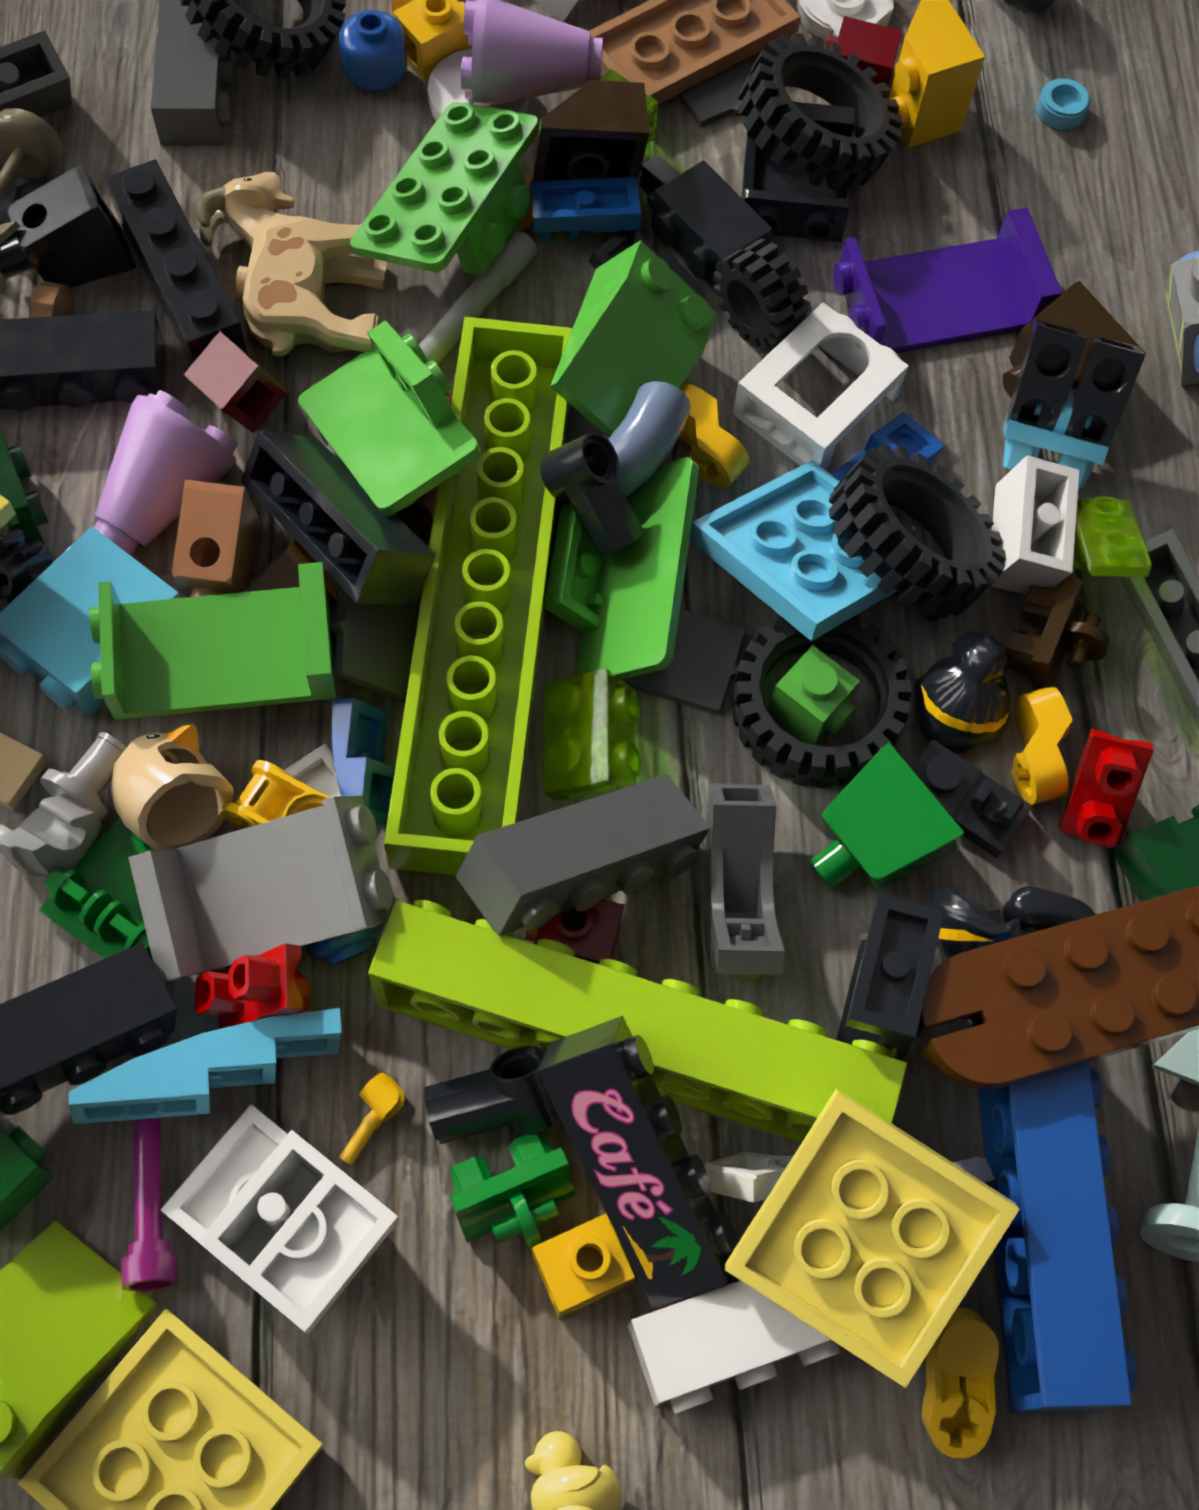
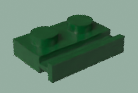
M0 428V495L11 503L16 513L9 520L13 531L22 529L25 538H36L44 544L38 526L48 524L49 522L37 490L25 493L21 480L32 477L19 444L12 447L7 446Z

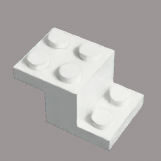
M252 1104L161 1209L163 1213L306 1334L312 1331L400 1221L395 1213L297 1133L291 1130L287 1134Z

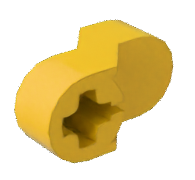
M684 384L680 387V390L690 400L691 410L679 439L691 446L692 454L690 458L699 465V478L716 488H729L750 463L747 450L733 435L719 427L717 399L695 385Z
M1051 686L1020 694L1015 701V715L1026 747L1023 752L1017 753L1014 756L1013 767L1010 771L1023 800L1031 805H1035L1067 795L1069 787L1068 774L1057 744L1060 739L1067 737L1066 735L1069 734L1070 723L1073 719L1063 696L1055 687Z
M957 1307L926 1356V1390L921 1415L925 1429L939 1451L951 1458L961 1459L978 1454L986 1446L991 1435L996 1414L994 1376L999 1358V1343L995 1333L978 1312L969 1308Z

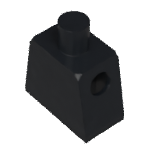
M83 164L72 168L17 200L8 209L11 222L17 221L21 227L15 231L16 238L0 245V271L6 279L35 268L44 282L67 285L68 288H72L136 268L121 225Z

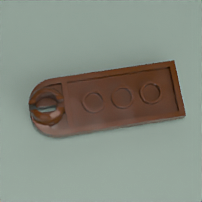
M1199 885L966 951L946 959L929 977L917 1034L914 1040L928 1036L936 1026L960 1019H969L973 1023L982 1021V1025L930 1039L919 1051V1055L925 1062L936 1070L943 1072L955 1082L970 1088L989 1090L1006 1087L1199 1029Z

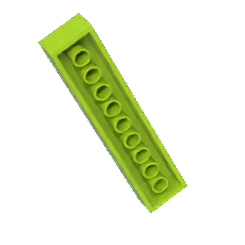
M464 317L451 408L459 421L477 440L481 448V455L467 465L460 473L449 477L438 486L429 548L436 556L423 585L384 840L389 869L456 876L477 835L519 822L545 612L544 602L549 579L558 499L550 494L543 483L540 465L546 453L565 445L570 404L554 391L550 385L573 328Z

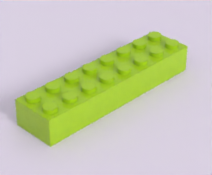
M395 900L368 971L379 1008L509 1050L521 1046H537L546 1052L549 1043L623 1016L632 1036L640 1035L649 1048L654 1066V1072L651 1076L661 1096L669 1095L675 1104L799 1144L805 1139L836 1088L892 1124L907 1062L891 1058V1051L878 1043L854 1040L852 1045L831 1039L826 1037V1029L812 1022L793 1019L787 1025L763 1017L764 1011L749 1002L728 999L725 1001V1004L699 997L700 990L683 981L664 979L662 984L637 977L638 972L636 969L620 961L602 959L599 964L574 957L575 951L572 948L557 941L540 939L536 945L512 937L513 932L498 936L487 920L478 919L475 925L451 918V912L448 909L427 900H415L413 905Z

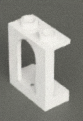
M823 302L738 383L732 414L798 465L802 466L813 460L823 469H826L831 463L835 446L885 396L891 401L898 397L909 365L903 362L891 348L880 345L857 328L856 324L849 317L838 314ZM819 346L859 377L817 418L778 389L777 386Z

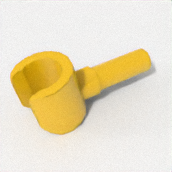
M385 1073L376 1075L359 1093V1096L369 1106L371 1111L362 1119L363 1121L339 1155V1158L350 1165H353L375 1130H378L383 1122L390 1120L404 1107L405 1095L403 1090Z

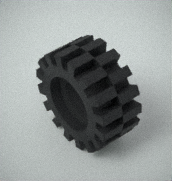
M765 239L754 240L719 262L715 267L717 271L713 273V280L718 283V285L714 286L715 295L723 299L719 306L722 312L728 311L731 318L727 321L732 328L738 326L740 328L739 336L744 340L750 338L752 346L756 348L762 346L763 349H768L786 338L809 316L806 312L811 310V302L803 298L809 294L806 285H800L797 280L802 276L798 268L796 267L792 270L788 264L791 258L785 252L779 256L778 246L772 242L767 245Z

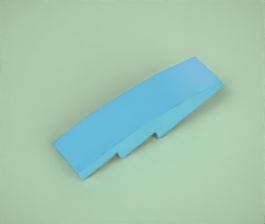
M340 1008L272 1016L202 1033L134 1058L68 1091V1105L73 1124L210 1114L209 1088L275 1083L276 1058L338 1054L342 1034Z

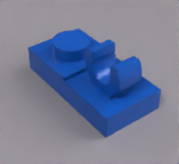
M637 177L531 181L534 233H540V239L543 244L550 243V232L569 231L570 242H577L580 231L587 230V232L640 230L641 210Z

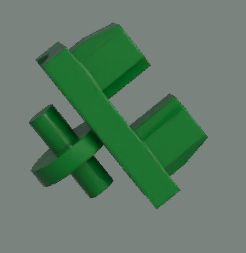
M540 1132L523 1135L514 1139L508 1146V1150L515 1167L496 1176H491L483 1157H472L453 1165L451 1168L455 1193L449 1196L467 1243L490 1232H493L497 1243L521 1233L528 1249L531 1251L532 1247L542 1243L536 1226L558 1217L559 1213L555 1204L576 1195L569 1173V1163L562 1148L553 1150Z

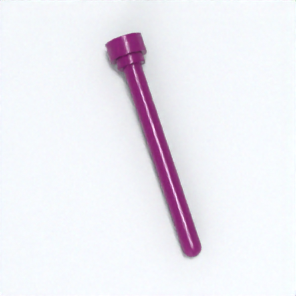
M160 1118L133 1120L135 1242L128 1245V1256L121 1259L122 1289L125 1291L148 1292L171 1288L178 1284L177 1254L170 1252V1242L163 1240Z

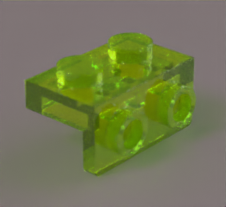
M607 668L544 683V794L556 801L607 790L613 792L635 785L636 777L640 775L641 758L636 747L635 721L640 716L639 700L634 689L623 680H618Z

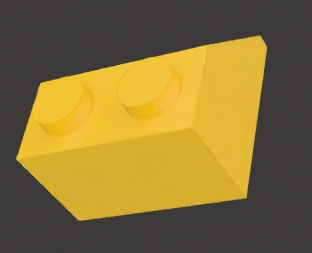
M949 0L920 1L905 35L899 61L895 66V77L889 99H896L899 105L896 114L902 116L903 121L899 130L902 131L901 138L908 148L962 131L984 63L985 55Z

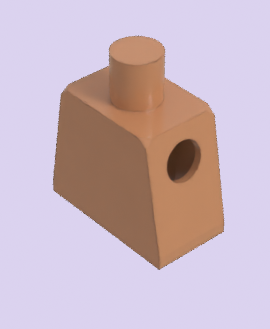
M185 480L172 574L186 598L244 592L251 585L263 525L245 487Z

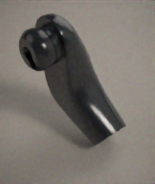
M1033 886L1017 889L1003 906V916L1006 923L1015 918L1019 919L1021 930H1025L1028 927L1040 931L1096 915L1089 905L1077 898Z

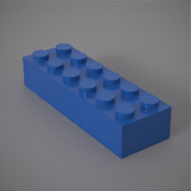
M971 1021V1027L982 1025V1021L974 1023ZM1089 1062L998 1089H977L984 1158H986L995 1180L988 1182L987 1185L1015 1202L1020 1209L993 1250L1010 1414L1094 1412L1132 1405L1130 1392L1135 1391L1137 1386V1366L1132 1350L1129 1347H1124L1121 1318H1124L1127 1314L1128 1295L1123 1277L1120 1274H1115L1112 1246H1116L1118 1242L1119 1224L1114 1206L1106 1202L1103 1177L1107 1176L1109 1172L1110 1152L1106 1138L1103 1135H1098L1095 1109L1099 1108L1101 1102L1099 1074L1095 1068H1090Z

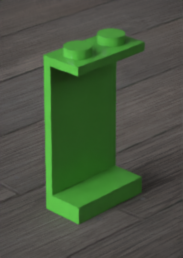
M323 562L298 564L300 587L122 604L111 581L99 582V606L90 607L89 610L92 639L94 643H100L101 662H92L91 683L95 698L97 700L104 699L114 720L337 698L329 590Z

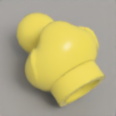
M554 1431L544 1435L537 1443L534 1454L525 1460L527 1470L540 1476L533 1484L531 1492L533 1510H619L622 1497L620 1482L615 1472L607 1465H602L600 1469L593 1466L580 1465L582 1458L580 1445L572 1435L562 1431Z

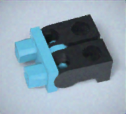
M1035 318L1025 358L1003 425L1004 438H1006L1003 467L1012 470L1027 455L1037 458L1040 448L1060 453L1057 464L1079 470L1078 489H1082L1095 463L1104 464L1109 450L1108 446L1115 434L1146 355L1141 347L1091 334L1088 340L1083 331ZM1083 355L1084 360L1079 375L1077 377L1074 389L1071 390L1077 369L1079 367Z

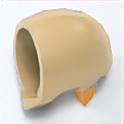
M184 725L170 733L155 732L135 738L117 759L113 767L111 792L114 808L124 825L153 850L175 849L207 840L221 827L226 819L222 814V810L227 803H232L233 786L212 764H207L199 752L198 733L195 725Z

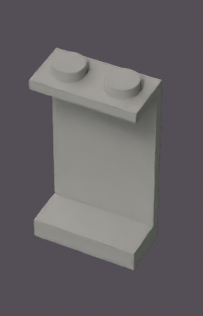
M362 795L330 797L322 800L323 806L180 848L151 850L128 857L153 963L162 981L176 980L232 965L233 960L244 955L257 956L284 943L304 946L387 923L391 914L390 907L393 903V890L388 876L379 866L374 846L377 839V827L371 811L363 803Z

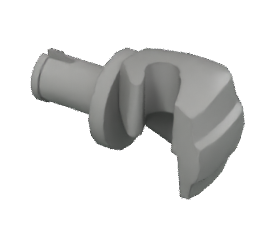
M100 732L96 737L97 740L70 773L59 772L55 769H48L41 777L40 782L53 797L43 799L39 804V808L33 811L14 831L0 824V853L17 870L35 877L40 875L48 877L58 867L68 871L78 865L99 835L103 826L101 821L108 814L106 807L101 803L102 800L99 795L112 780L114 763L127 748L124 744L113 736Z

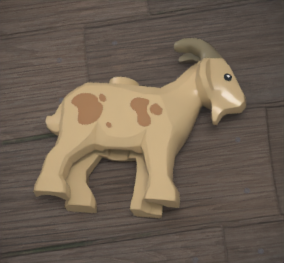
M264 172L254 176L233 179L222 187L208 191L201 197L196 206V215L200 222V239L204 245L211 247L214 231L219 225L228 223L231 229L244 239L252 250L248 267H238L236 298L243 300L246 325L253 339L266 348H272L274 356L286 355L295 345L305 343L317 345L330 353L348 350L362 352L371 350L374 345L367 332L379 325L378 315H375V313L362 314L350 320L332 314L323 304L325 284L346 283L380 290L385 289L388 262L349 255L354 253L350 243L351 238L362 224L329 223L313 218L289 216L274 212L279 209L293 208L295 204L294 198L282 192L280 176L274 172Z

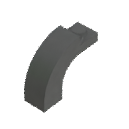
M709 783L707 824L711 829L706 835V922L711 969H716L718 974H729L735 979L744 981L759 980L765 977V975H783L785 949L777 925L774 906L773 853L776 803L770 785Z

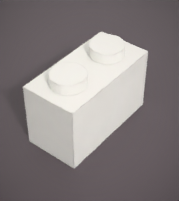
M1027 455L996 484L993 522L995 524L992 526V531L1000 533L1003 542L998 547L1005 550L1006 559L1002 562L1005 565L1003 573L991 587L1027 595L1031 585L1054 588L1072 574L1079 485L1078 469Z

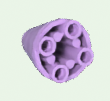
M501 0L465 1L464 35H468V45H472V57H462L461 90L465 91V99H472L473 105L486 107L579 89L590 80H601L603 38H592L590 31Z
M161 390L158 391L156 396L150 393L148 396L137 395L131 404L94 515L98 519L94 528L130 556L134 554L138 546L145 548L180 516L185 480L217 483L230 471L236 462V458L232 454L237 448L238 443L212 425H208L206 430L186 419L185 417L190 410L179 400Z

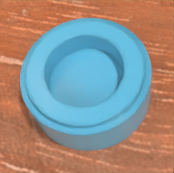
M1064 78L1052 80L1043 87L1036 105L1038 117L1051 128L1057 130L1074 129L1080 126L1086 117L1091 104L1090 94L1083 85L1074 80Z

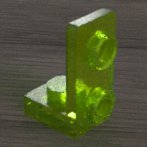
M1099 496L1094 499H1077L1073 568L1088 569L1089 573L1093 576H1149L1152 564L1129 500H1118L1109 496Z

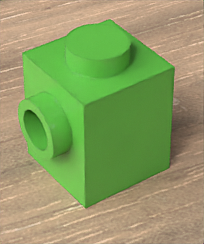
M812 645L776 684L768 713L777 724L799 741L818 745L829 731L837 735L855 714L858 707L852 703L860 681Z

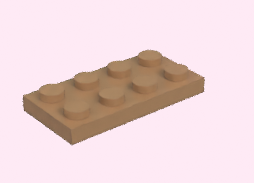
M649 0L589 31L592 38H603L601 76L605 81L644 83L648 111L762 51L769 41L773 40L775 42L778 36L786 34L789 37L798 32L801 16L786 0Z

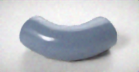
M653 381L639 387L625 419L608 438L618 455L619 471L616 480L626 498L648 481L670 455L688 419L691 410L690 400L683 391L666 382Z

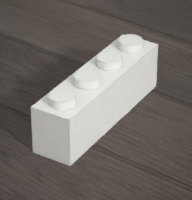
M742 1281L632 1319L628 1325L654 1406L670 1401L674 1414L714 1400L709 1387L735 1377L739 1390L777 1377L778 1375L773 1363L798 1354L804 1367L841 1353L837 1343Z

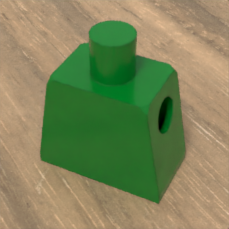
M888 742L823 811L821 817L824 825L836 840L809 860V863L831 890L858 869L862 871L875 889L879 890L959 848L964 844V831L890 742Z

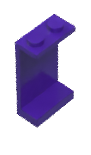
M1028 207L1007 211L996 239L864 262L856 238H848L844 241L839 263H835L833 267L834 286L839 296H845L849 307L848 317L856 324L857 328L880 345L891 348L895 353L1021 331L1026 324L1062 294Z

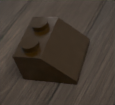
M590 80L541 118L531 181L637 177L638 184L650 133L644 83Z

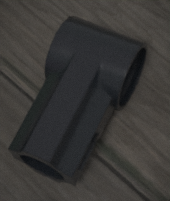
M592 432L544 455L540 470L545 487L556 499L570 501L599 555L605 557L636 541L645 533L616 480L619 471V460L616 450L608 438L601 433Z
M537 1046L516 1047L498 1056L488 1070L424 1087V1101L429 1125L435 1141L438 1140L440 1144L506 1126L516 1134H534L546 1130L557 1123L560 1117L537 1072L545 1054L544 1050Z

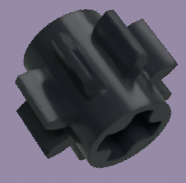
M22 529L14 530L6 535H0V599L7 598L9 604L53 563L48 548L36 538H25Z

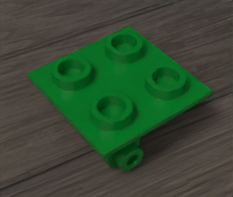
M119 816L74 869L65 871L63 868L58 867L51 872L44 884V887L50 891V897L39 909V912L104 959L143 943L153 962L128 858L153 849L130 831Z

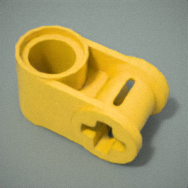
M257 760L251 768V772L254 775L235 803L230 802L226 804L222 814L234 827L241 830L323 806L322 800L330 797L296 780L278 766L264 760Z

